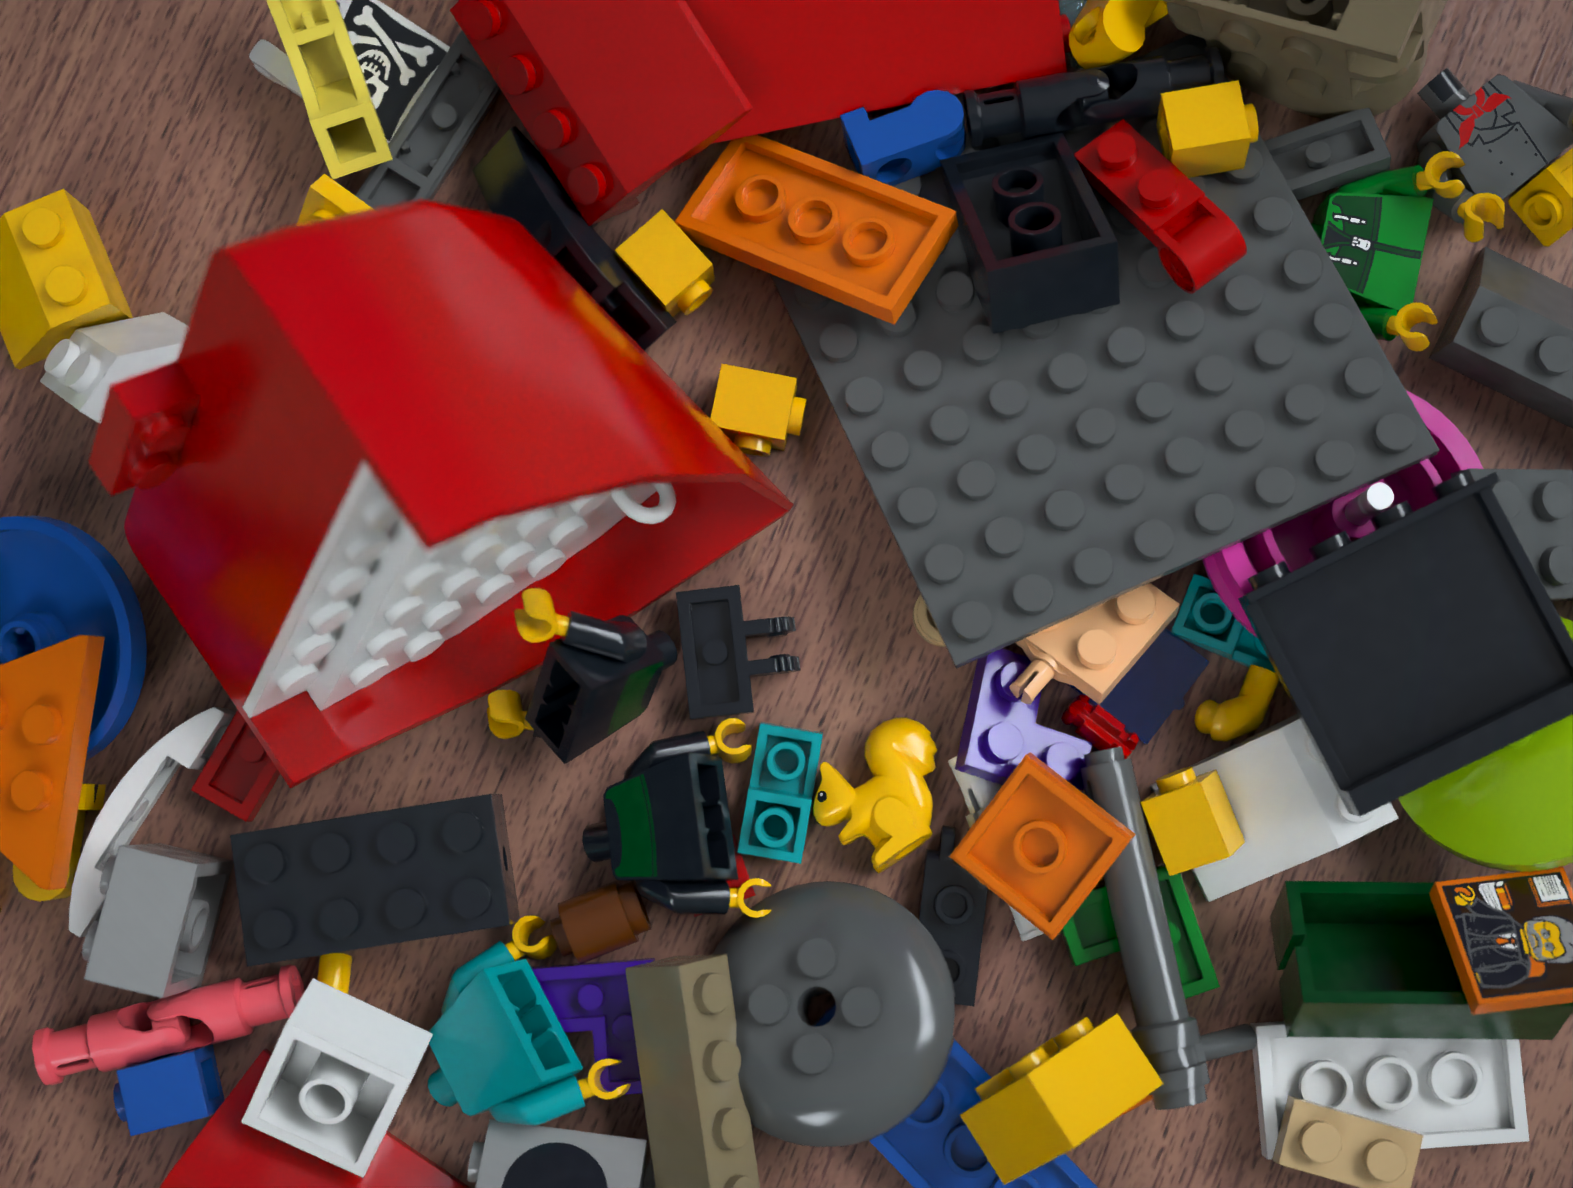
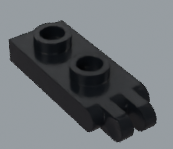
M942 825L939 851L926 849L918 920L933 936L948 964L955 990L954 1004L974 1007L988 888L949 857L954 850L956 828Z

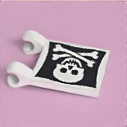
M336 0L369 88L387 143L389 144L450 47L379 0ZM266 40L258 41L249 54V58L254 63L256 70L268 79L286 87L303 98L288 55Z

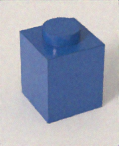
M213 1044L157 1057L150 1061L127 1066L116 1071L119 1082L114 1086V1104L119 1118L123 1122L127 1121L130 1137L209 1117L218 1110L225 1100Z

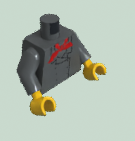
M1446 68L1417 93L1440 119L1416 143L1420 154L1417 159L1418 165L1425 171L1429 159L1443 151L1456 153L1465 163L1463 167L1447 169L1442 173L1439 182L1461 180L1465 188L1458 197L1452 199L1444 198L1438 195L1434 189H1428L1423 197L1434 199L1433 207L1455 222L1462 223L1464 226V236L1470 242H1478L1483 239L1484 221L1494 224L1497 229H1502L1504 227L1505 214L1503 200L1573 144V98L1517 80L1511 81L1505 75L1497 74L1471 95L1449 68Z

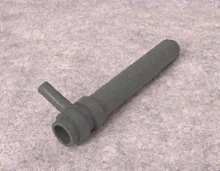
M1122 747L1084 754L1086 767L1081 768L1080 772L1086 796L1136 834L1106 872L1104 881L1136 1021V1027L1131 1030V1034L1163 1082L1160 1087L1149 1095H1152L1156 1110H1169L1196 1105L1208 1099L1205 1084L1210 1082V1076L1206 1062L1254 1049L1257 1043L1256 1034L1249 1024H1241L1200 1035L1197 1018L1189 1016L1144 812L1140 803L1141 799L1132 759L1124 758Z

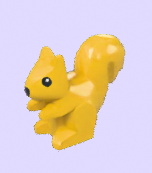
M896 717L883 721L870 731L865 742L864 757L873 777L860 786L853 788L827 762H822L819 767L822 780L813 804V816L816 822L821 826L829 827L847 820L848 822L838 835L841 844L845 846L862 836L867 837L875 848L871 856V862L878 874L922 846L933 834L930 828L933 810L932 795L923 776L933 772L936 768L934 755L937 752V748L930 736L931 732L920 722L907 717Z

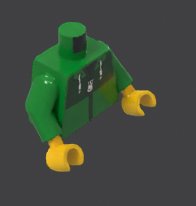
M1443 151L1435 154L1427 162L1425 171L1419 165L1379 172L1342 185L1335 193L1329 194L1316 208L1313 222L1310 223L1376 339L1391 341L1396 336H1400L1406 347L1415 352L1425 350L1430 345V342L1425 334L1409 332L1411 328L1421 322L1431 325L1438 323L1428 305L1413 302L1434 200L1423 196L1426 195L1428 189H1434L1438 195L1451 199L1458 197L1463 192L1465 185L1461 180L1439 182L1440 176L1447 169L1460 168L1465 165L1460 156L1454 152Z

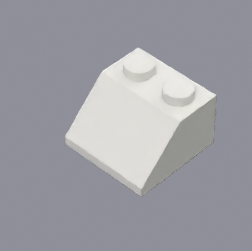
M165 312L76 329L70 339L61 340L51 350L44 365L46 373L40 382L77 410L99 423L110 385L177 361L188 326Z

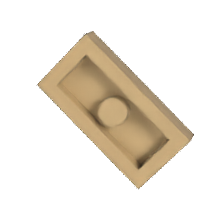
M1288 1095L1272 1160L1279 1165L1359 1188H1411L1423 1135L1412 1130Z

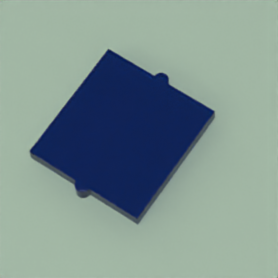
M1165 628L1101 702L1100 706L1126 725L1124 729L1127 732H1135L1139 737V741L1147 745L1171 712L1184 707V695L1210 662ZM1067 684L1070 688H1072V689H1073L1074 691H1076L1078 694H1080V695H1081V694L1085 695L1083 692H1081V691H1080L1079 689H1077L1075 686ZM1091 698L1089 699V702L1092 705L1095 706L1098 704Z

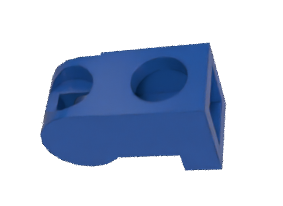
M927 91L916 97L909 107L869 120L864 107L840 115L845 146L856 172L890 186L936 170V168L941 167L940 160L961 155L966 144L963 106L956 96L947 91Z

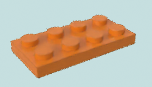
M758 134L733 139L729 142L674 221L692 242L893 325L900 318L958 227L956 211Z

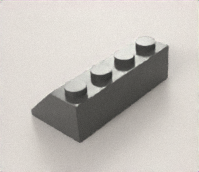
M1484 247L1476 259L1429 358L1573 429V289Z

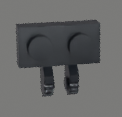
M739 585L676 592L690 720L754 713L750 677L800 671L799 656L780 654L770 656L768 659L748 661L746 637L767 636L768 638L787 636L788 633L796 631L794 617H775L744 621Z

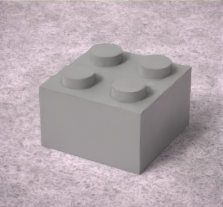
M162 843L119 846L117 856L112 855L108 859L101 876L100 892L106 895L100 919L91 924L83 943L82 957L88 961L84 980L159 998H166L201 987L233 861Z

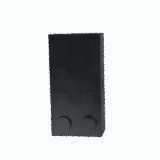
M486 794L230 835L247 967L508 926L520 919L502 794Z

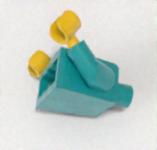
M527 915L520 918L514 925L510 942L504 945L501 941H498L460 966L451 976L441 1008L442 1016L429 1031L433 1034L429 1045L440 1067L429 1076L428 1088L434 1100L439 1104L449 1107L459 1103L463 1113L470 1117L489 1111L497 1121L502 1123L535 1126L585 1107L584 1100L596 1095L598 1098L606 1100L623 1096L629 1090L631 1084L618 1087L612 1092L605 1090L601 1085L600 1076L602 1071L608 1066L617 1065L622 1062L614 1058L599 1060L589 1070L588 1077L577 1081L575 1074L584 1069L527 959L516 961L525 954L536 960L545 959L556 950L558 945L553 935L542 938L534 946L528 945L530 934L545 923L540 917Z

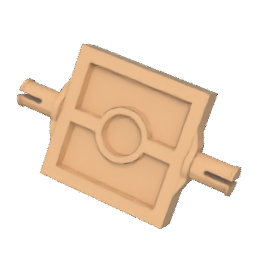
M1148 583L1015 642L1024 650L1031 664L1015 682L1011 683L1009 686L1011 692L1017 698L1023 693L1021 701L1031 704L1051 679H1055L1056 681L1075 686L1100 705L1175 618L1180 604L1151 583Z

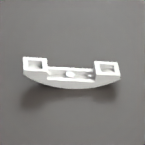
M212 707L193 716L156 742L122 778L96 818L81 853L72 885L69 906L70 932L78 937H85L91 924L94 921H99L106 895L100 892V881L108 859L112 855L117 856L119 846L130 844L181 764L188 769L203 770L236 712L231 709Z

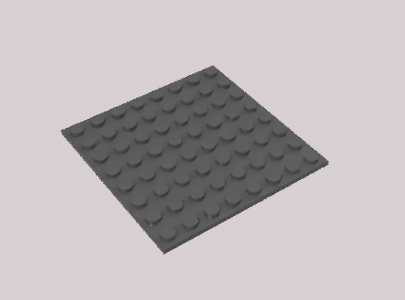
M1189 34L1132 60L1163 55L1165 60L1203 54L1204 48L1207 45L1205 38ZM1224 73L1225 82H1229L1227 76ZM1107 89L1109 100L1117 99L1125 94L1115 89ZM1158 114L1125 120L1162 154L1156 127ZM1119 121L1099 125H1085L1062 132L1074 154ZM966 132V144L961 155L1040 136L1024 138L1020 132L987 138L983 140L982 146L972 147L968 132ZM1260 134L1258 135V141L1249 145L1244 169L1189 178L1205 193V196L1235 223L1247 247V254L1193 294L1182 290L1171 279L1160 261L1157 247L1091 185L1090 187L1118 241L1120 304L1096 309L1085 314H1075L1033 324L1022 329H1012L993 334L976 293L958 227L895 325L770 274L956 669L1429 459L1440 451ZM941 167L893 186L952 209Z

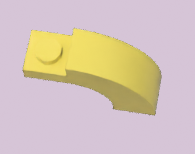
M266 0L294 71L308 113L309 122L331 178L336 179L393 160L369 88L336 0Z

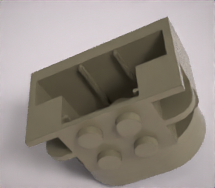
M1448 0L1162 1H1166L1170 20L1177 29L1187 34L1205 38L1207 47L1215 46L1219 48L1224 73L1233 81L1239 80L1240 86L1292 110L1327 120L1353 110L1370 108L1372 115L1376 116L1389 110L1405 98L1418 82L1423 72L1428 54V44Z

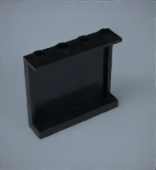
M1467 470L1431 488L1437 501L1413 512L1406 500L1370 518L1376 531L1351 542L1345 530L1309 548L1315 561L1290 572L1285 561H1282L1248 578L1254 591L1238 598L1349 814L1361 817L1573 714V640L1490 487L1500 481L1496 472L1475 481L1471 472Z

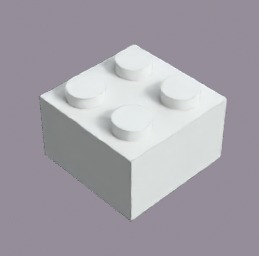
M312 978L285 1024L241 1122L364 1178L433 1034Z

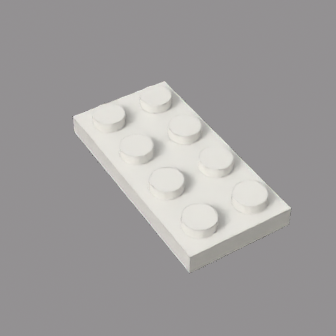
M1284 1021L1250 1023L1257 1038L1256 1046L1252 1051L1262 1156L1268 1160L1273 1158L1288 1095L1415 1131L1423 1135L1420 1149L1529 1141L1519 1040L1287 1037Z

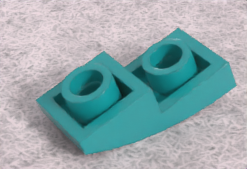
M1194 574L1171 634L1247 667L1256 665L1275 672L1259 639L1235 619L1232 612L1216 593L1210 579Z
M760 722L737 853L801 864L823 732Z

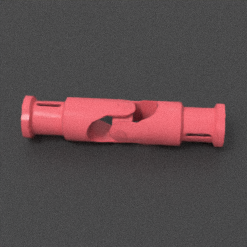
M289 964L280 967L279 974L244 982L240 977L155 1001L141 1002L94 1014L89 1017L87 1023L58 1031L48 1027L35 1031L32 1041L35 1068L44 1085H55L62 1083L64 1077L70 1074L98 1068L99 1071L104 1073L150 1061L159 1056L179 1053L247 1036L253 1033L255 1026L289 1018L305 992L304 984L297 967ZM189 1017L199 1019L202 1022L191 1026Z

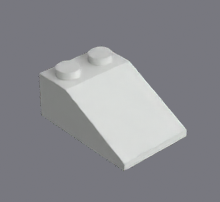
M1298 714L1191 765L1196 776L1215 769L1217 770L1245 840V843L1231 857L1191 869L1208 902L1342 847L1399 819L1391 802L1361 817L1348 813ZM1156 783L1149 786L1152 793L1158 789Z

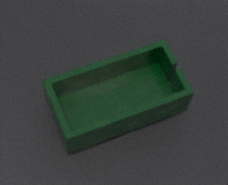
M1285 881L1270 915L1277 970H1284L1279 986L1287 1037L1553 1040L1573 1013V1002L1472 1015L1429 895L1435 882Z

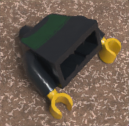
M530 588L522 593L525 610H514L519 633L526 641L531 643L546 641L553 637L554 634L560 635L561 638L549 643L527 711L522 710L521 697L516 691L497 690L489 694V707L487 708L489 729L496 737L501 739L516 737L524 729L533 730V737L542 738L559 759L566 764L639 717L648 708L662 671L674 665L677 661V649L670 636L665 632L658 630L646 635L631 617L619 615L605 621L574 611H570L568 616L556 614L550 593L544 589Z
M728 718L718 725L714 735L707 736L704 731H697L651 742L625 770L624 779L607 787L605 790L603 801L606 821L587 825L583 831V847L587 857L593 862L611 859L612 874L616 880L635 881L642 897L677 914H727L729 908H739L743 914L752 918L764 917L770 913L771 910L753 911L745 905L743 898L748 888L752 886L772 887L770 883L764 879L754 878L743 883L740 888H729L728 882H726L738 880L722 759L731 764L741 763L751 755L752 745L730 748L723 743V739L729 734L745 731V723L737 718ZM717 753H718V755H719V757L711 756L712 754H717Z

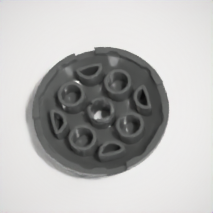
M834 881L811 882L796 885L766 897L750 909L753 911L771 910V912L759 918H752L743 914L727 930L712 954H727L737 1022L736 1045L741 1054V1067L738 1072V1078L751 1124L783 1141L813 1147L856 1145L887 1133L905 1121L928 1098L944 1072L952 1051L955 1037L953 1036L955 990L948 964L941 949L929 931L909 910L894 899L861 885ZM825 993L832 994L836 1001L835 1015L824 1026H811L808 1019V1008L811 1004V998Z

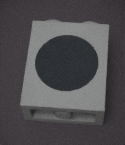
M489 1119L485 1142L474 1141L467 1180L468 1182L476 1183L475 1188H642L646 1168L647 1140L537 1125L502 1123Z

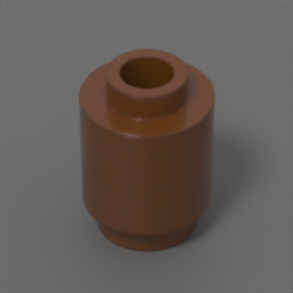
M613 881L558 903L560 917L550 920L552 932L561 954L565 957L574 953L579 964L639 942L638 935L652 929L645 905L634 881L619 886L617 881Z

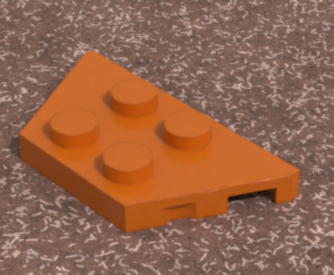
M77 635L0 665V852L39 888L45 890L66 888L105 641L103 636Z

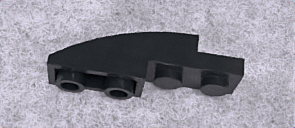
M516 126L510 128L472 169L491 212L516 219L646 352L677 321L669 312L665 311L659 301L596 233L594 228L599 223L591 226L587 225L540 152Z

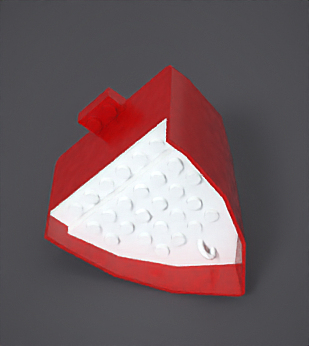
M418 199L286 226L214 250L210 257L177 361L110 385L88 461L110 496L135 487L124 523L126 538L133 553L290 789L352 756L494 692L542 666L549 643L561 638V636L554 634L548 640L536 643L526 641L521 636L517 628L514 610H525L522 600L523 591L530 588L546 590L552 597L555 613L563 616H568L570 611H574L605 621L619 615L632 617L782 518L794 506L516 219L505 215L426 199Z

